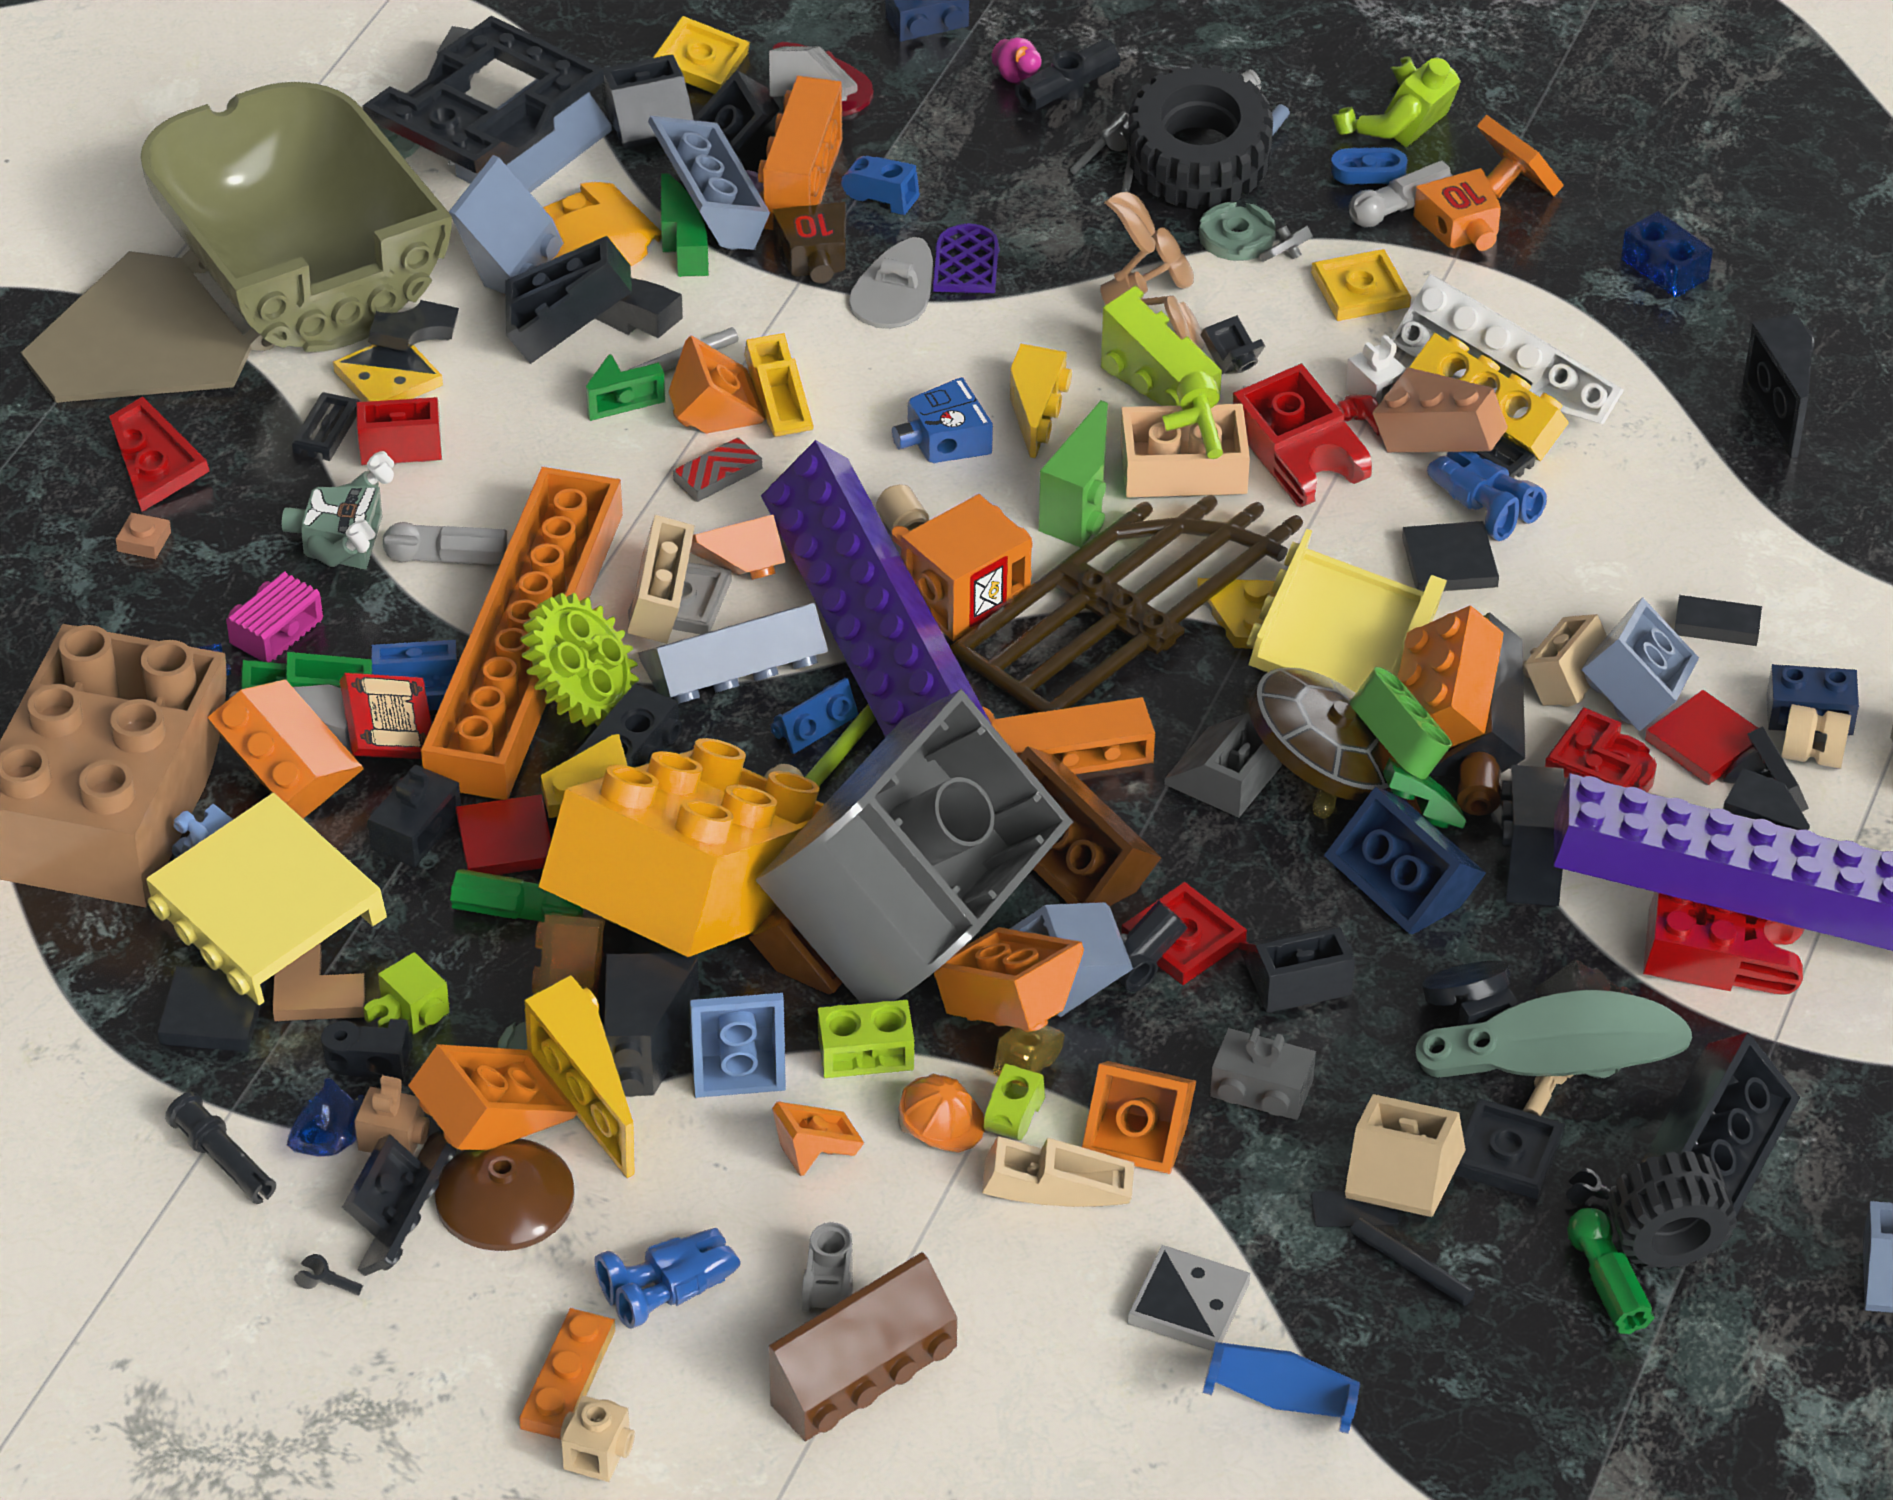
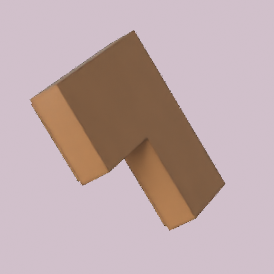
M317 944L274 974V1021L365 1017L364 973L321 975V944Z

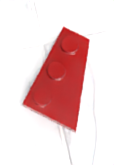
M144 397L137 399L109 416L142 512L209 472L206 459Z

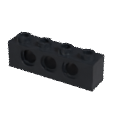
M634 684L572 757L611 735L619 734L627 766L635 768L648 764L654 752L663 751L668 744L672 745L675 743L680 735L682 723L679 721L678 701ZM544 800L547 821L556 824L558 817L549 818Z

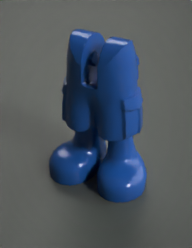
M1448 452L1446 456L1437 458L1427 467V473L1430 478L1463 506L1474 510L1485 507L1487 510L1485 517L1487 534L1497 541H1503L1512 534L1518 518L1528 524L1535 522L1543 513L1547 503V495L1543 488L1527 480L1509 477V472L1506 468L1493 463L1491 460L1482 459L1480 455L1474 452Z
M718 1228L704 1230L681 1239L680 1237L669 1239L666 1242L653 1245L645 1252V1262L634 1266L626 1267L619 1256L612 1251H605L594 1258L596 1275L604 1296L610 1306L616 1305L620 1321L629 1329L643 1325L647 1321L649 1314L666 1302L669 1305L675 1304L678 1306L700 1295L707 1288L724 1282L725 1278L734 1273L741 1263L730 1246H726V1240ZM652 1282L655 1284L654 1286L642 1289L643 1287L651 1284Z

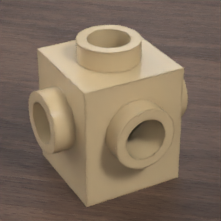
M583 1395L575 1412H568L562 1424L560 1437L563 1469L609 1482L620 1458H627L633 1447L635 1431L630 1429L628 1408L620 1406L611 1400H598Z

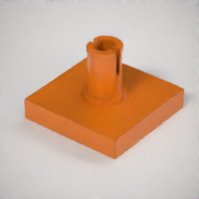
M1488 115L1477 125V128L1502 158L1501 162L1487 177L1497 198L1502 196L1504 191L1520 173L1552 196H1555L1564 186L1538 151Z

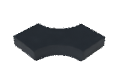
M420 300L416 307L408 311L398 313L376 311L368 343L408 352L412 345L421 341L433 339L449 341L453 336L459 308Z

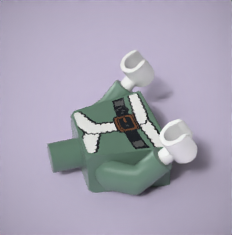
M377 452L367 462L369 471L363 472L351 483L338 487H317L313 489L306 509L284 508L282 531L302 533L304 554L307 557L318 559L329 567L342 564L367 569L382 520L380 487L378 486L379 482L388 484L392 481L394 472L391 468L394 466V461L386 452Z

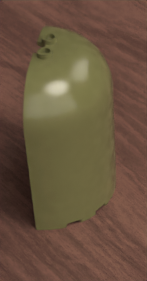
M282 82L257 87L236 94L229 100L227 110L223 112H213L209 105L206 104L165 120L148 135L142 146L141 164L144 178L150 194L159 209L246 322L265 340L282 348L287 346L302 347L305 352H319L339 349L368 338L376 311L397 313L409 301L416 303L433 281L430 274L438 259H444L452 229L451 214L361 106L350 96L334 88L308 82Z

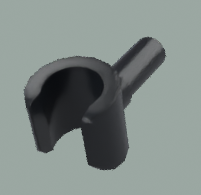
M1588 1168L1582 1169L1569 1179V1183L1573 1186L1566 1192V1195L1572 1202L1583 1204L1592 1196L1605 1200L1609 1199L1608 1193L1610 1189L1601 1184L1599 1176L1593 1170Z
M318 1254L309 1255L301 1262V1265L313 1270L315 1275L303 1270L299 1271L294 1277L295 1282L305 1289H312L322 1282L358 1296L364 1286L329 1270L326 1259Z

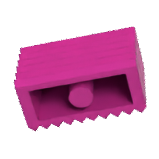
M286 571L272 582H264L259 587L255 596L244 605L238 604L230 611L228 618H226L229 643L263 662H271L272 659L276 660L277 656L282 655L289 645L293 646L295 641H299L300 636L304 637L306 631L310 632L311 627H315L317 622L321 623L323 614L320 592L317 589L314 590L311 585L307 586L305 582L301 583L298 578L294 579L292 575L289 576Z

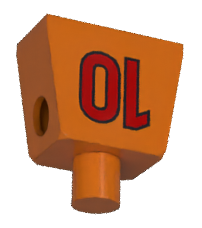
M1481 168L1416 186L1414 217L1447 247L1457 248L1473 243L1478 250L1484 251L1495 244L1501 208Z

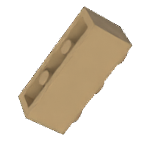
M654 515L643 549L627 629L628 634L668 644L680 607L695 525Z

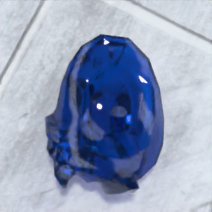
M330 1077L325 1078L322 1090L305 1104L295 1119L288 1135L287 1146L293 1152L310 1156L338 1155L357 1140L355 1119L364 1101V1096L359 1095L354 1101Z

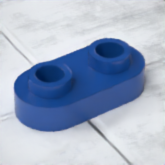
M1345 148L1335 152L1331 161V175L1337 181L1346 185L1389 184L1390 181L1405 176L1407 170L1406 155L1394 148Z

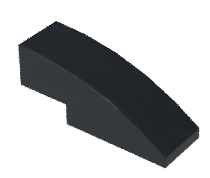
M631 278L632 293L595 319L627 335L638 328L659 339L683 318L682 294L659 284Z

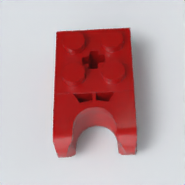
M1302 363L1233 392V404H1243L1248 446L1297 506L1304 507L1316 501L1317 477L1315 473L1334 471L1344 476L1353 484L1371 477L1372 462L1369 451L1344 421L1343 412Z
M1654 892L1648 912L1643 974L1725 991H1731L1732 986H1738L1779 995L1790 994L1797 990L1802 983L1803 964L1797 954L1777 947L1774 944H1793L1800 938L1805 929Z

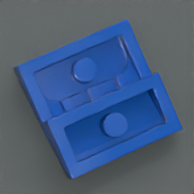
M456 640L372 645L373 675L423 678L429 710L439 709L457 667Z

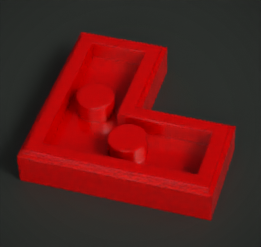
M1585 707L1582 708L1545 759V767L1563 768L1564 778L1568 779L1569 774L1582 777L1592 776L1603 782L1626 788L1632 787L1640 777L1642 764L1608 751L1621 733L1622 722Z

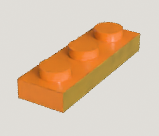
M573 1308L569 1309L519 1417L520 1429L561 1439V1428L567 1413H574L582 1396L587 1395L616 1331L615 1319Z

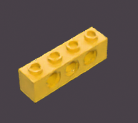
M1434 332L1409 368L1450 378L1457 371L1466 369L1464 375L1458 380L1497 388L1495 394L1508 427L1502 436L1536 455L1535 458L1541 462L1569 423L1560 411L1563 407L1561 403L1547 393L1543 392L1539 397L1529 391L1531 386L1516 374L1512 373L1508 378L1498 372L1500 367L1485 355L1481 354L1477 359L1467 353L1470 349L1459 339L1450 336L1446 340ZM1528 407L1527 412L1523 416L1513 418L1517 410Z

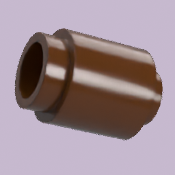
M1473 752L1463 759L1458 768L1457 803L1468 814L1476 816L1490 814L1499 807L1501 802V768L1491 754Z

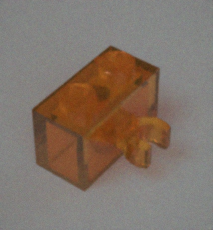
M555 912L545 914V921L538 922L536 929V948L542 949L541 967L535 966L533 971V993H539L572 975L582 989L587 987L592 991L598 1002L605 918L601 916Z

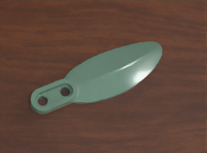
M1583 990L1559 993L1530 1000L1505 1010L1484 1023L1431 1030L1419 1039L1416 1046V1056L1424 1072L1433 1077L1480 1073L1494 1069L1524 1076H1567L1619 1069L1672 1057L1689 1047L1692 1033L1684 1019L1657 1002L1613 991ZM1480 1040H1490L1487 1046L1482 1048L1476 1047ZM1435 1046H1445L1444 1050L1440 1053L1431 1052Z

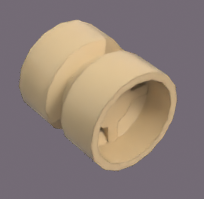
M1791 704L1782 758L1805 762L1809 757H1815L1818 765L1841 769L1851 715L1827 711L1823 716H1819L1815 708ZM1815 730L1828 734L1826 743L1813 742Z

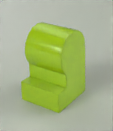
M1005 1063L991 1094L992 1097L984 1118V1130L1018 1141L1022 1140L1028 1131L1034 1112H1039L1045 1099L1043 1075ZM1012 1081H1022L1028 1086V1088L1012 1083Z

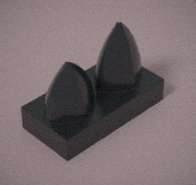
M1762 726L1748 733L1753 747L1741 754L1731 764L1723 781L1735 783L1743 769L1763 776H1769L1771 779L1785 783L1802 812L1809 809L1799 784L1764 727Z

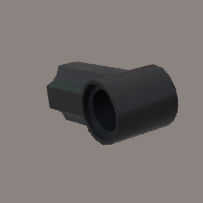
M1160 900L1155 903L1128 934H1120L1133 969L1117 980L1129 992H1137L1145 988L1153 980L1158 969L1156 962L1188 928Z

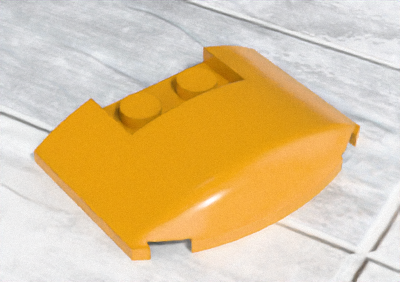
M580 183V192L543 207L553 219L564 243L552 260L608 236L632 267L648 255L647 246L653 239L658 243L662 239V231L612 183Z

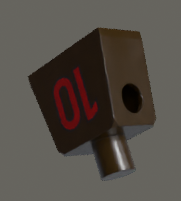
M845 202L773 209V240L791 275L795 277L811 275V279L814 282L825 283L832 279L834 273L842 272L846 269Z

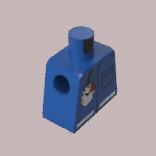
M960 377L912 397L908 401V422L892 426V437L897 449L918 445L928 462L939 463L992 454L993 423L964 378Z

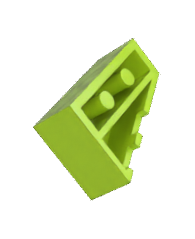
M1136 285L1103 307L1102 369L1161 406H1179L1177 388L1180 380L1185 375L1197 371L1205 372L1215 380L1220 395L1222 370L1188 336L1181 340L1166 325L1170 319L1162 311L1155 314L1141 300L1144 293Z

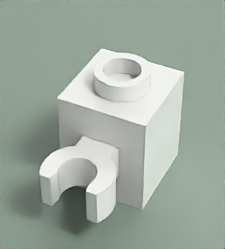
M1387 335L1381 337V345L1374 347L1370 342L1365 343L1363 352L1348 358L1346 389L1351 394L1371 395L1379 404L1406 370L1394 358L1397 347Z

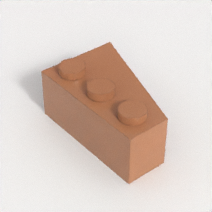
M1407 367L1373 412L1387 452L1491 451L1508 429L1493 388Z

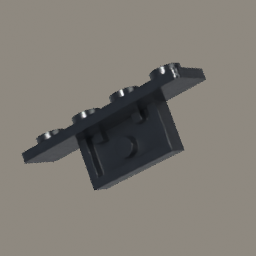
M442 1129L427 1138L417 1158L391 1134L380 1138L342 1206L346 1212L375 1236L358 1267V1271L362 1275L367 1276L381 1269L384 1271L389 1270L401 1258L403 1254L401 1246L407 1234L413 1231L420 1222L421 1214L419 1212L425 1200L436 1191L439 1186L437 1178L443 1166L457 1152V1148L450 1145L444 1138V1131Z

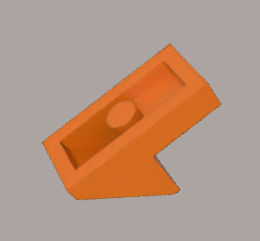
M778 1101L772 1108L780 1145L800 1176L805 1175L821 1151L827 1154L837 1153L855 1156L864 1144V1141L844 1111Z

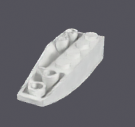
M1431 274L1391 338L1397 347L1416 358L1434 332L1446 340L1453 336L1463 342L1470 349L1467 353L1478 359L1482 354L1494 361L1500 367L1498 372L1509 378L1512 373L1521 377L1531 386L1529 391L1540 397L1543 392L1552 396L1563 406L1560 409L1562 413L1604 424L1624 391L1573 358ZM1466 369L1457 371L1452 378H1461Z

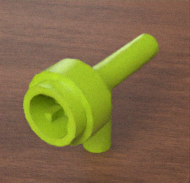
M1205 372L1189 373L1180 380L1177 388V396L1183 410L1162 416L1165 429L1170 431L1198 423L1207 457L1209 459H1217L1223 454L1211 408L1219 401L1220 395L1217 384Z

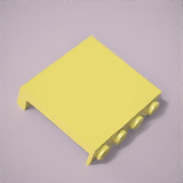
M1306 529L1300 544L1292 542L1284 563V565L1289 566L1288 570L1280 568L1272 588V592L1277 593L1276 596L1268 595L1259 617V619L1264 620L1263 624L1255 622L1246 645L1253 648L1249 665L1266 672L1285 667L1313 671L1339 682L1355 693L1375 667L1386 669L1398 678L1407 632L1433 621L1447 580L1431 575L1425 591H1420L1307 549L1312 530Z
M272 793L146 878L151 895L148 898V904L153 913L162 921L167 918L174 925L176 933L185 944L190 945L193 943L200 949L203 959L213 970L220 968L226 974L229 983L238 994L243 995L246 993L258 1005L264 1003L260 987L261 983L359 915L371 926H375L387 917L380 888L275 793Z

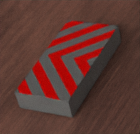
M737 437L674 469L673 478L683 490L699 502L763 469L762 458Z

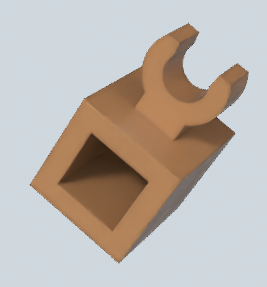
M382 1075L381 1089L369 1088L355 1119L359 1151L372 1153L378 1140L389 1134L413 1155L418 1144L423 1145L426 1142L430 1120L424 1117V1111L419 1105L420 1100L417 1096L401 1093L402 1083L400 1079Z

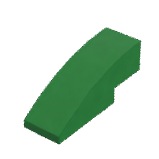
M661 173L662 252H677L678 277L709 276L707 234L701 213L683 186L669 173Z
M287 652L285 664L243 660L239 691L285 679L292 687L332 685L341 688L339 680L345 673L372 674V659Z

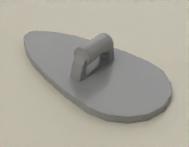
M912 237L897 243L885 251L864 272L851 290L849 299L850 309L857 319L876 328L892 329L907 326L920 318L926 310L933 281V258L926 241L919 237Z

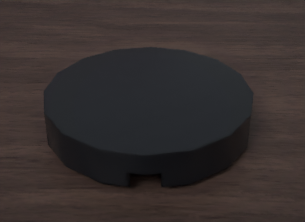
M1481 961L1440 971L1427 977L1422 982L1426 1002L1433 1005H1454L1453 1003H1457L1455 997H1467L1468 1000L1473 999L1475 1001L1499 993L1507 988L1512 978L1507 962Z

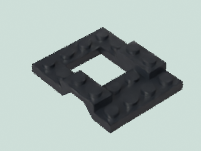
M491 15L438 53L426 80L407 93L389 86L362 106L374 123L474 173H478L493 155L499 157L507 165L555 130L554 117L604 82V74L602 68ZM494 59L540 80L499 110L465 94L471 89L470 76Z

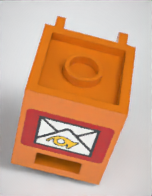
M980 494L973 496L911 531L903 526H897L892 529V540L901 547L902 560L940 630L952 641L970 632L1031 586L1032 537L1024 528L1018 527L1006 517L998 506L992 505Z

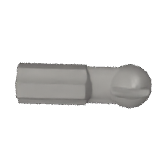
M1439 161L1390 181L1388 186L1373 191L1370 189L1358 192L1352 197L1349 204V213L1352 220L1362 227H1373L1390 213L1398 210L1402 212L1414 207L1416 186L1452 176L1450 167L1443 161Z
M399 522L390 526L383 535V548L387 556L398 562L414 560L500 566L508 545L506 529L425 526Z

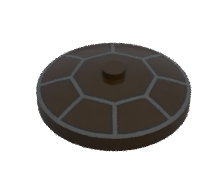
M1285 667L1266 673L1250 694L1249 714L1259 737L1281 763L1311 785L1344 799L1364 802L1375 787L1392 792L1383 771L1388 758L1394 759V757L1350 705V700L1355 692L1329 677L1305 669Z

